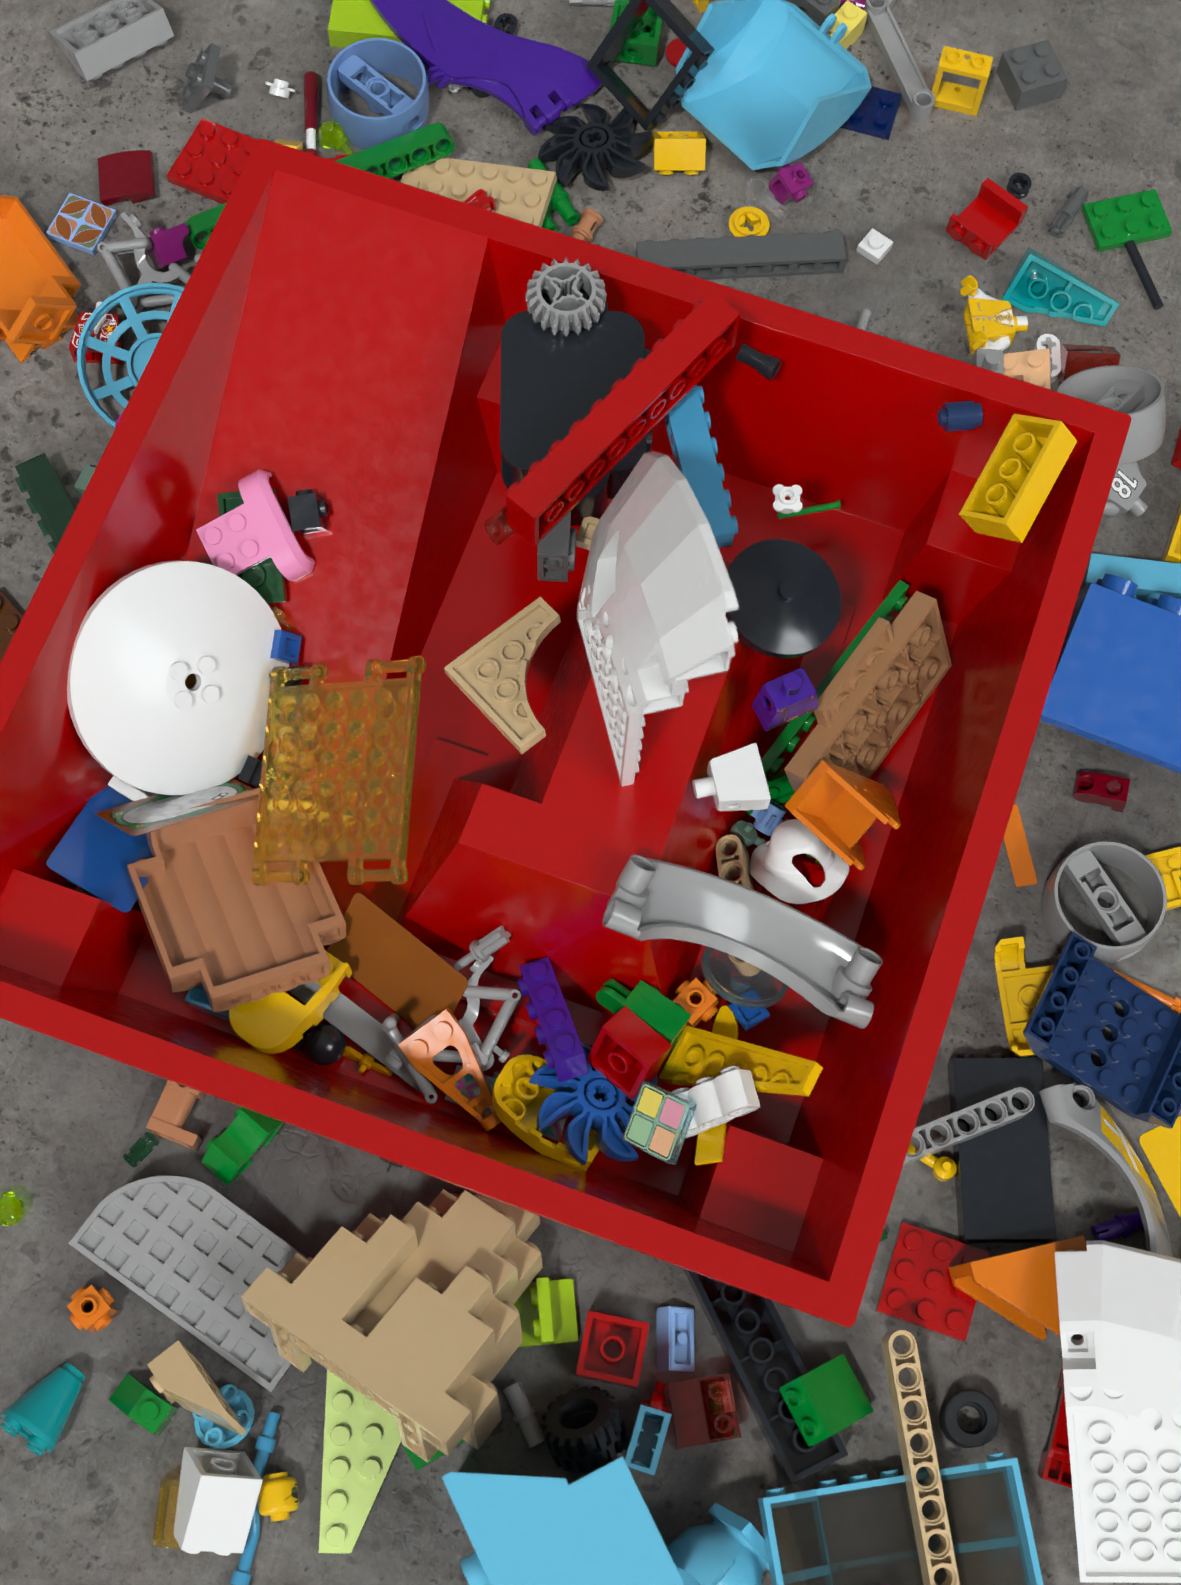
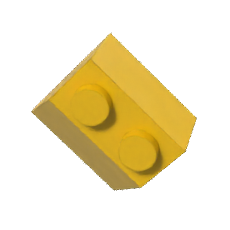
M652 131L653 169L658 170V174L671 175L674 174V170H684V174L696 175L699 174V170H705L706 138L702 131Z

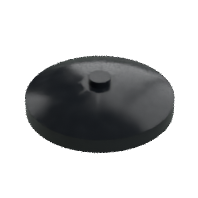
M785 539L763 540L750 545L740 552L727 569L739 608L738 610L725 613L727 622L733 621L735 623L738 638L751 649L774 658H796L817 649L834 631L841 612L839 585L828 564L810 548Z

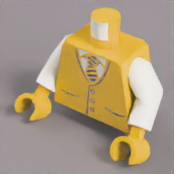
M971 275L960 281L961 285L964 286L960 289L961 295L964 297L969 296L963 317L970 355H973L976 349L1004 351L1012 345L1016 332L1027 331V316H1013L1011 303L986 295L978 288L977 280Z

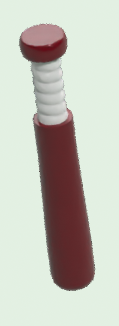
M308 71L304 75V131L306 133V150L304 152L319 156L316 150L319 75L314 71Z

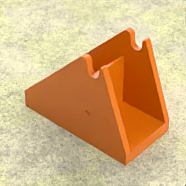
M825 760L818 764L785 804V807L842 860L849 866L854 864L861 871L866 867L861 837L878 818L884 824L888 822L896 830L901 825L894 795L883 784Z
M1083 1235L949 1267L954 1287L970 1295L973 1299L1036 1339L1044 1340L1046 1338L1045 1328L1061 1337L1055 1251H1087V1246Z

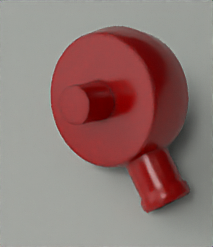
M657 1381L650 1401L642 1399L641 1405L669 1413L670 1406L663 1405L665 1383Z

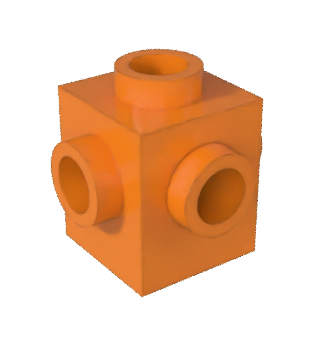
M697 978L692 982L686 980L676 990L675 993L678 996L672 1001L681 1005L686 1012L691 1014L688 1021L691 1027H695L701 1020L707 1022L718 1011L715 1007L718 1004V999L715 997L718 992L707 980H704L702 983ZM695 998L702 999L699 1004L692 1003V1000Z
M90 1285L88 1288L83 1286L71 1296L72 1302L67 1305L68 1309L72 1312L68 1316L71 1322L80 1331L85 1328L92 1333L96 1330L99 1332L108 1326L113 1320L112 1316L118 1312L112 1305L115 1299L106 1288L102 1287L99 1289L93 1285ZM93 1302V1310L85 1313L84 1309Z

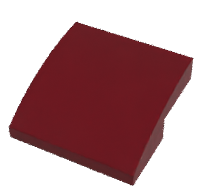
M150 150L124 151L98 158L100 202L103 205L109 206L126 199L135 204L156 196L153 153Z

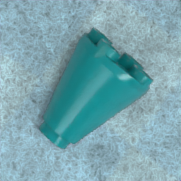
M65 1363L62 1368L58 1367L4 1409L1 1413L3 1423L0 1427L13 1437L19 1434L28 1442L25 1446L37 1456L41 1457L44 1452L52 1453L83 1387L81 1383L85 1376L69 1363Z

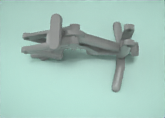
M123 212L121 217L133 229L135 239L107 243L100 242L97 245L98 251L104 258L121 290L131 287L132 284L116 257L118 254L134 252L137 267L142 273L137 285L153 282L175 283L178 280L187 284L191 276L177 263H171L169 271L164 273L155 271L150 267L146 253L153 247V244L140 229L144 224L134 213L128 215L126 212ZM201 254L195 255L194 260L196 263L198 262ZM163 294L147 297V295H141L131 298L130 301L138 314L144 312L148 307L173 304L174 296ZM120 304L116 305V307L123 310Z
M490 955L486 962L476 961L469 969L474 974L468 980V986L462 995L468 1001L467 1011L464 1017L459 1020V1023L467 1032L483 1071L490 1069L493 1065V1051L499 1055L498 1060L502 1063L509 1057L510 1052L506 1048L502 1050L496 1044L521 997V993L517 989L478 986L480 975L494 959ZM514 992L517 993L516 998L512 997V994ZM480 999L503 1000L504 1003L482 1044L473 1027V1023L479 1014ZM392 1013L382 1023V1029L393 1044V1049L384 1059L397 1070L402 1065L406 1066L425 1100L430 1104L435 1103L438 1094L431 1082L415 1069L398 1046L406 1037L403 1038L396 1027L400 1021L399 1015ZM434 1014V1015L430 1016L426 1021H424V1022H423L420 1026H418L414 1031H416L417 1029H419L421 1026H423L425 1023H427L429 1020H431V1019H432L433 1017H435L437 1014ZM443 1049L433 1058V1061L463 1063L459 1052L456 1050ZM432 1094V1095L434 1096V1098H433V1099L429 1098V1095Z

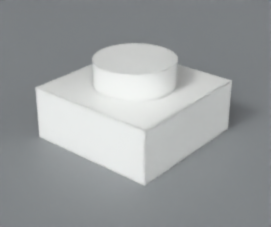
M872 228L859 243L856 251L878 265L892 248L893 241Z

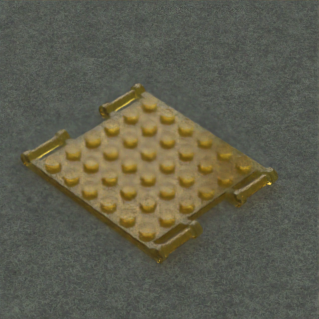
M411 656L409 660L396 661L370 659L366 663L365 681L324 684V681L328 678V667L324 663L313 664L312 667L287 669L284 666H278L272 669L251 875L254 885L265 886L268 883L282 882L306 885L310 879L307 862L348 861L347 878L352 885H362L364 882L391 881L393 884H405L407 882L408 871L405 865L421 674L424 673L426 667L422 656ZM407 672V678L379 680L383 673ZM310 679L309 685L284 686V683L288 680ZM363 861H391L390 869L364 870ZM293 862L292 871H268L267 863Z

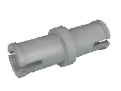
M517 1382L505 1388L503 1393L506 1395L514 1412L513 1420L515 1424L519 1423L529 1449L545 1443L541 1426L535 1416L538 1412L535 1407H531L523 1390L522 1383Z

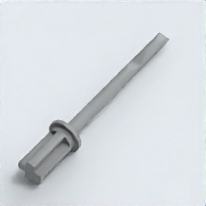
M499 926L481 940L472 941L470 943V953L451 966L459 971L475 959L481 963L486 962L489 959V955L510 942V932L505 931L503 926Z

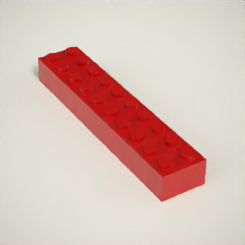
M713 292L706 299L698 300L693 306L691 313L685 319H679L674 324L671 333L665 339L660 338L645 359L640 358L636 361L631 369V373L625 379H618L612 386L610 393L604 399H598L591 407L590 413L583 420L578 419L563 440L558 439L553 443L548 455L542 461H535L529 468L527 475L520 482L516 481L509 487L506 493L507 525L535 547L735 346L740 313Z

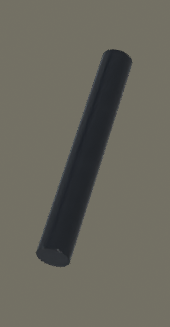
M1134 240L1128 241L1124 246L1153 309H1161L1164 304Z

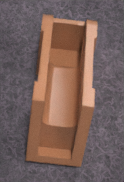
M168 1080L146 1128L151 1130L152 1134L198 1152L202 1139L196 1134L183 1130V1127L196 1099L203 1101L206 1094Z

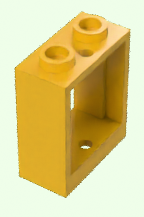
M943 46L932 87V92L935 95L934 107L977 116L993 57ZM943 72L980 80L978 89L942 81Z

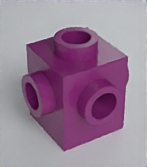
M800 162L793 166L786 164L781 167L767 186L779 206H782L793 200L795 203H798L808 196L807 191L814 183Z

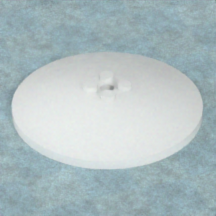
M174 560L147 565L132 571L107 588L87 611L80 625L68 669L67 703L71 719L77 734L91 756L105 770L121 781L144 791L164 795L194 793L221 785L240 774L248 755L257 758L270 742L274 731H271L269 726L277 720L276 716L279 715V710H283L273 707L272 701L278 695L269 674L273 670H284L289 667V664L270 658L274 631L281 630V627L266 601L254 588L235 574L210 564L194 561ZM194 674L197 680L196 685L188 690L185 685L186 677Z

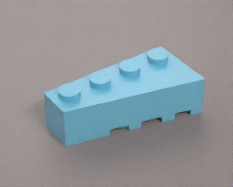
M1091 553L1086 586L1091 582L1096 584L1097 580L1103 579L1105 574H1111L1137 584L1138 588L1134 598L1150 604L1151 599H1159L1160 594L1181 600V564Z

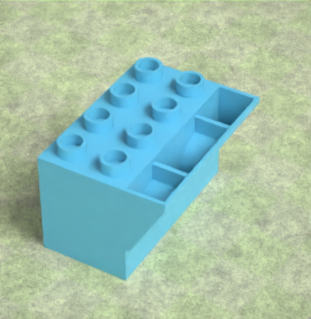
M623 1457L568 1485L566 1478L450 1472L442 1476L443 1482L475 1549V1552L459 1560L469 1585H684Z

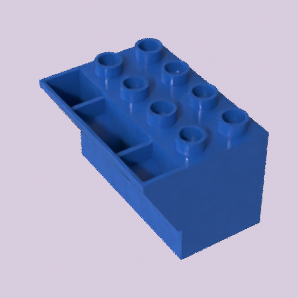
M1105 574L1103 579L1097 580L1096 584L1091 582L1078 593L1040 721L1181 774V600L1160 594L1159 599H1151L1150 604L1134 598L1138 588L1137 584L1115 575Z

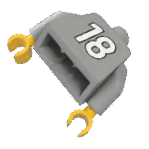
M1137 461L1117 466L1103 515L1116 517L1130 511L1135 517H1139L1146 511L1148 505L1139 498L1146 487V481L1141 475Z

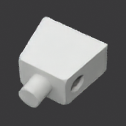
M757 743L711 759L707 767L708 777L692 781L696 799L713 796L718 811L768 809L771 800Z

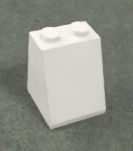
M184 1448L173 1532L181 1550L191 1554L209 1551L224 1556L231 1553H243L263 1481L244 1451Z

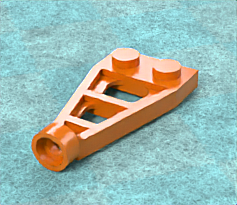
M448 1007L398 1044L415 1069L473 1115L486 1132L501 1122L493 1106L492 1091L467 1032ZM450 1045L457 1048L463 1062L462 1068L452 1075L444 1073L433 1062L434 1056ZM468 1073L474 1077L480 1088V1093L471 1099L465 1097L455 1085L456 1081ZM490 1108L491 1111L484 1115V1109Z

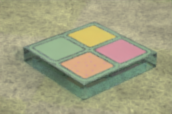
M643 1081L622 1140L668 1164L676 1165L697 1105L651 1082Z

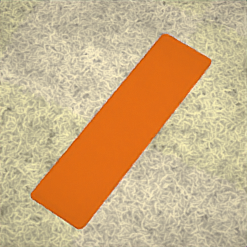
M1014 804L1003 839L1016 887L1034 885L1038 881L1018 805Z

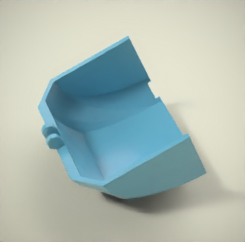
M722 0L709 3L696 28L715 50L707 60L708 65L695 76V83L688 90L684 91L681 103L692 116L749 168L758 170L789 164L815 149L846 122L861 104L872 86L867 67L838 43L844 37L848 28L847 25L843 22L836 28L832 36L828 34L837 20L836 15L833 13L826 18L820 27L800 8L785 0ZM688 47L676 67V74L692 54Z

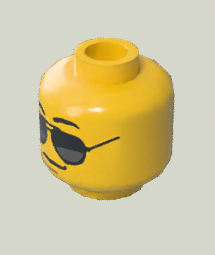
M288 1472L262 1476L263 1481L257 1499L259 1513L262 1516H270L271 1522L290 1519L289 1512L297 1510L300 1504L296 1479L288 1477Z

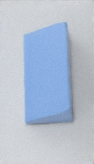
M675 1306L657 1308V1371H695L694 1308Z

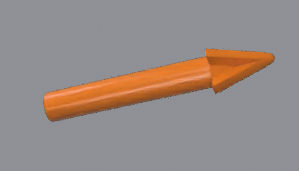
M1114 970V972L1174 1012L1181 1013V999L1177 995L1173 998Z

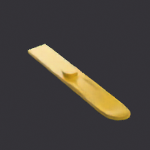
M722 1006L716 1016L712 1033L737 1039L738 1023L736 1017L728 1006ZM727 1122L698 1134L694 1162L696 1165L722 1162Z

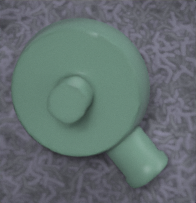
M737 821L730 829V835L737 836L744 847H749L752 844L759 846L765 842V839L757 836L752 823Z

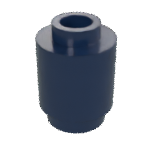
M973 400L944 402L942 409L937 411L938 426L943 427L945 432L974 430L975 427L981 426L983 422L981 403H974Z

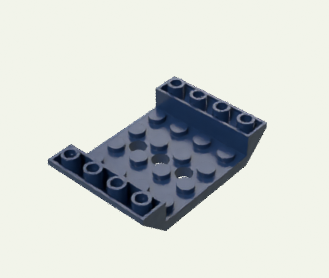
M1071 932L1023 1031L1032 1052L1079 1084L1088 1086L1094 1094L1129 1117L1168 1129L1173 1128L1181 1110V1015L1093 958L1097 947L1075 932ZM1115 1002L1120 1003L1123 1007L1122 1017L1115 1013ZM1104 1026L1108 1027L1112 1032L1110 1042L1103 1037L1102 1030ZM1093 1051L1097 1052L1100 1056L1101 1063L1099 1067L1092 1063L1091 1053Z

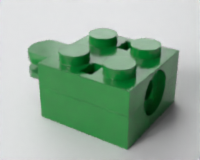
M615 0L610 29L629 1ZM651 7L646 11L613 61L656 66L663 20Z
M608 979L596 993L598 1003L612 1013L617 1014L626 1006L653 1030L661 1034L672 1045L669 1053L677 1044L691 1017V1014L686 1012L681 1005L673 1003L663 996L657 988L646 984L642 980L631 992L616 980Z

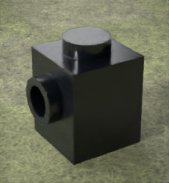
M312 489L299 490L295 492L296 496L288 497L293 532L301 535L327 530L325 517L329 516V509L326 499H322V496L316 492L313 493Z

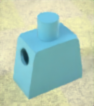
M640 1405L624 1457L627 1467L653 1476L655 1475L672 1414Z

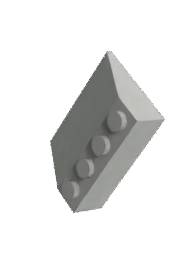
M110 0L49 32L78 74L86 81L97 80L102 77L104 72L120 68L125 64V61L141 57L148 49L154 46H162L168 42V39L174 37L163 8L153 0Z

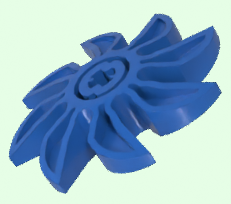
M581 1042L585 1058L587 1059L592 1047ZM587 1061L588 1074L560 1083L554 1068L549 1070L547 1065L542 1066L532 1075L529 1083L559 1091L547 1097L538 1111L536 1121L539 1133L559 1119L571 1115L575 1119L569 1123L564 1132V1142L571 1156L581 1164L585 1165L587 1162L590 1128L594 1129L597 1133L598 1149L608 1157L619 1161H634L638 1159V1154L625 1139L622 1132L626 1133L632 1114L635 1112V1105L639 1094L633 1100L630 1099ZM657 1075L649 1084V1086L655 1089L657 1087ZM644 1089L642 1090V1093H641V1095H640L638 1104H637V1106H636V1111H637V1112H639V1111L637 1110V1108H638V1105H639V1102H640V1099H641V1096H642V1094H643ZM635 1113V1114L633 1115V1118H632V1120H631V1123H630V1126H629V1129H628V1132H627L626 1135H628V1133H629V1130H630L632 1121H633V1119H634V1116H635V1115L639 1116V1114Z

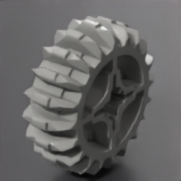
M566 257L563 263H558L553 259L551 266L543 263L541 271L534 270L532 279L527 284L526 301L529 314H533L534 323L541 322L543 331L551 327L554 335L559 330L563 331L566 337L571 330H574L579 335L581 327L590 330L592 322L598 323L600 314H603L605 310L607 293L605 292L603 280L599 279L598 270L591 271L589 263L580 266L578 259L574 263H569ZM581 288L588 294L589 300L583 298V294L580 293ZM544 293L548 295L549 300L552 301L551 305L547 304L546 301L543 299Z

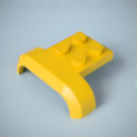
M1023 936L1001 939L994 948L995 971L1006 1037L1010 1050L1019 1057L1035 1055L1023 1031L1055 966L1025 969V944Z

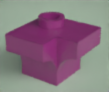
M186 223L167 230L164 229V226H161L149 232L150 237L148 238L152 242L153 247L146 254L153 261L156 270L165 268L171 263L180 262L187 257L182 245L183 238L186 234L190 233Z

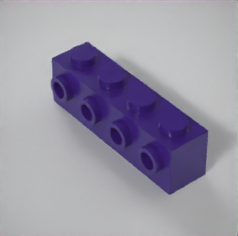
M546 957L519 966L522 978L517 979L522 997L527 996L529 1002L526 1003V1008L530 1020L536 1019L538 1026L534 1027L539 1044H545L547 1051H544L543 1054L548 1069L554 1068L559 1083L588 1074L583 1047L549 958Z

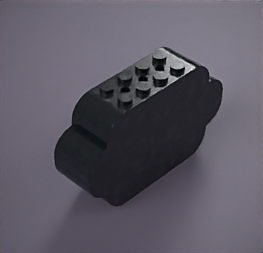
M581 288L580 293L583 294V298L589 300L588 294ZM544 294L543 299L547 304L551 305L552 301L549 300V296ZM605 301V310L603 314H600L598 323L592 322L590 330L581 327L579 335L574 330H571L567 337L561 330L554 335L551 327L543 331L541 322L534 323L533 314H529L528 311L513 315L504 324L501 332L500 450L501 476L508 489L514 482H520L527 475L529 468L535 461H542L548 455L553 443L558 439L563 440L569 434L572 425L578 419L583 420L590 413L593 404L600 398L604 399L610 393L612 386L618 379H625L631 373V369L640 358L645 359L651 353L650 349H645L644 330L633 316L620 311H609L608 304ZM652 430L571 510V526H581L583 518L591 516L599 519L604 514L608 505V499H614L643 454L651 452Z

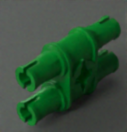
M539 158L533 159L527 166L530 169L548 171ZM556 181L542 224V228L557 232V226L548 215L554 211L559 213L567 226H572L579 221V214L569 202L570 196L568 192L563 190L558 181Z

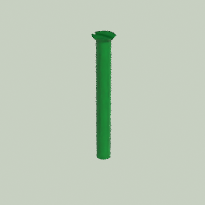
M840 500L805 507L797 513L784 514L778 512L777 518H789L836 508L841 510Z

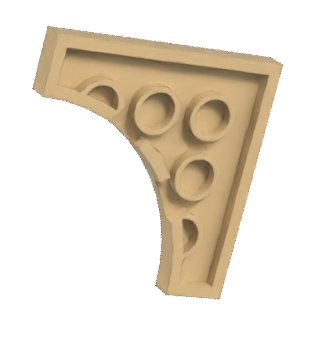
M541 597L444 667L446 675L521 754L546 736L545 729L537 721L527 700V674L536 649L546 635L561 622L560 616Z

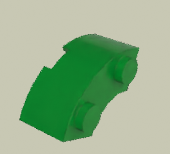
M240 1106L234 1114L236 1118L220 1136L215 1135L206 1144L205 1149L207 1152L201 1163L228 1186L253 1163L250 1158L262 1145L265 1148L268 1146L284 1122Z

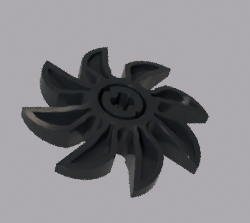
M581 104L582 111L589 124H583L577 116H563L557 118L548 126L545 125L547 131L556 135L549 138L541 146L538 158L541 162L557 160V181L564 188L580 170H582L583 181L588 187L599 191H609V185L602 170H608L609 174L614 178H627L637 175L646 169L645 163L635 160V158L642 155L649 148L652 141V131L632 134L634 130L633 115L625 108L608 124L607 113L602 107L594 104Z

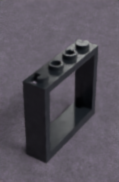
M630 0L586 66L646 131L654 128L658 129L662 123L667 121L668 118L666 116L679 105L682 100V94L695 83V76L708 65L707 60L715 49L670 0ZM649 7L655 11L692 52L651 111L646 108L609 67Z

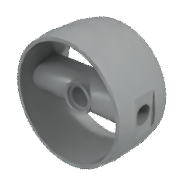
M1101 366L1078 372L1067 378L1057 390L1059 393L1130 415L1132 420L1118 465L1146 458L1162 445L1166 430V394L1163 382L1155 374L1131 366Z
M1116 842L1091 843L1067 855L1048 878L1041 902L1043 923L1050 938L1061 950L1070 933L1075 932L1097 947L1093 958L1102 964L1116 963L1135 955L1156 935L1166 912V888L1157 868L1141 852ZM1099 863L1121 870L1138 886L1147 907V925L1145 930ZM1063 871L1084 900L1087 914L1092 919L1098 921L1114 946L1101 945L1088 940L1079 934L1066 920L1058 898V884ZM1098 898L1104 899L1108 903L1109 908L1101 907L1098 903Z

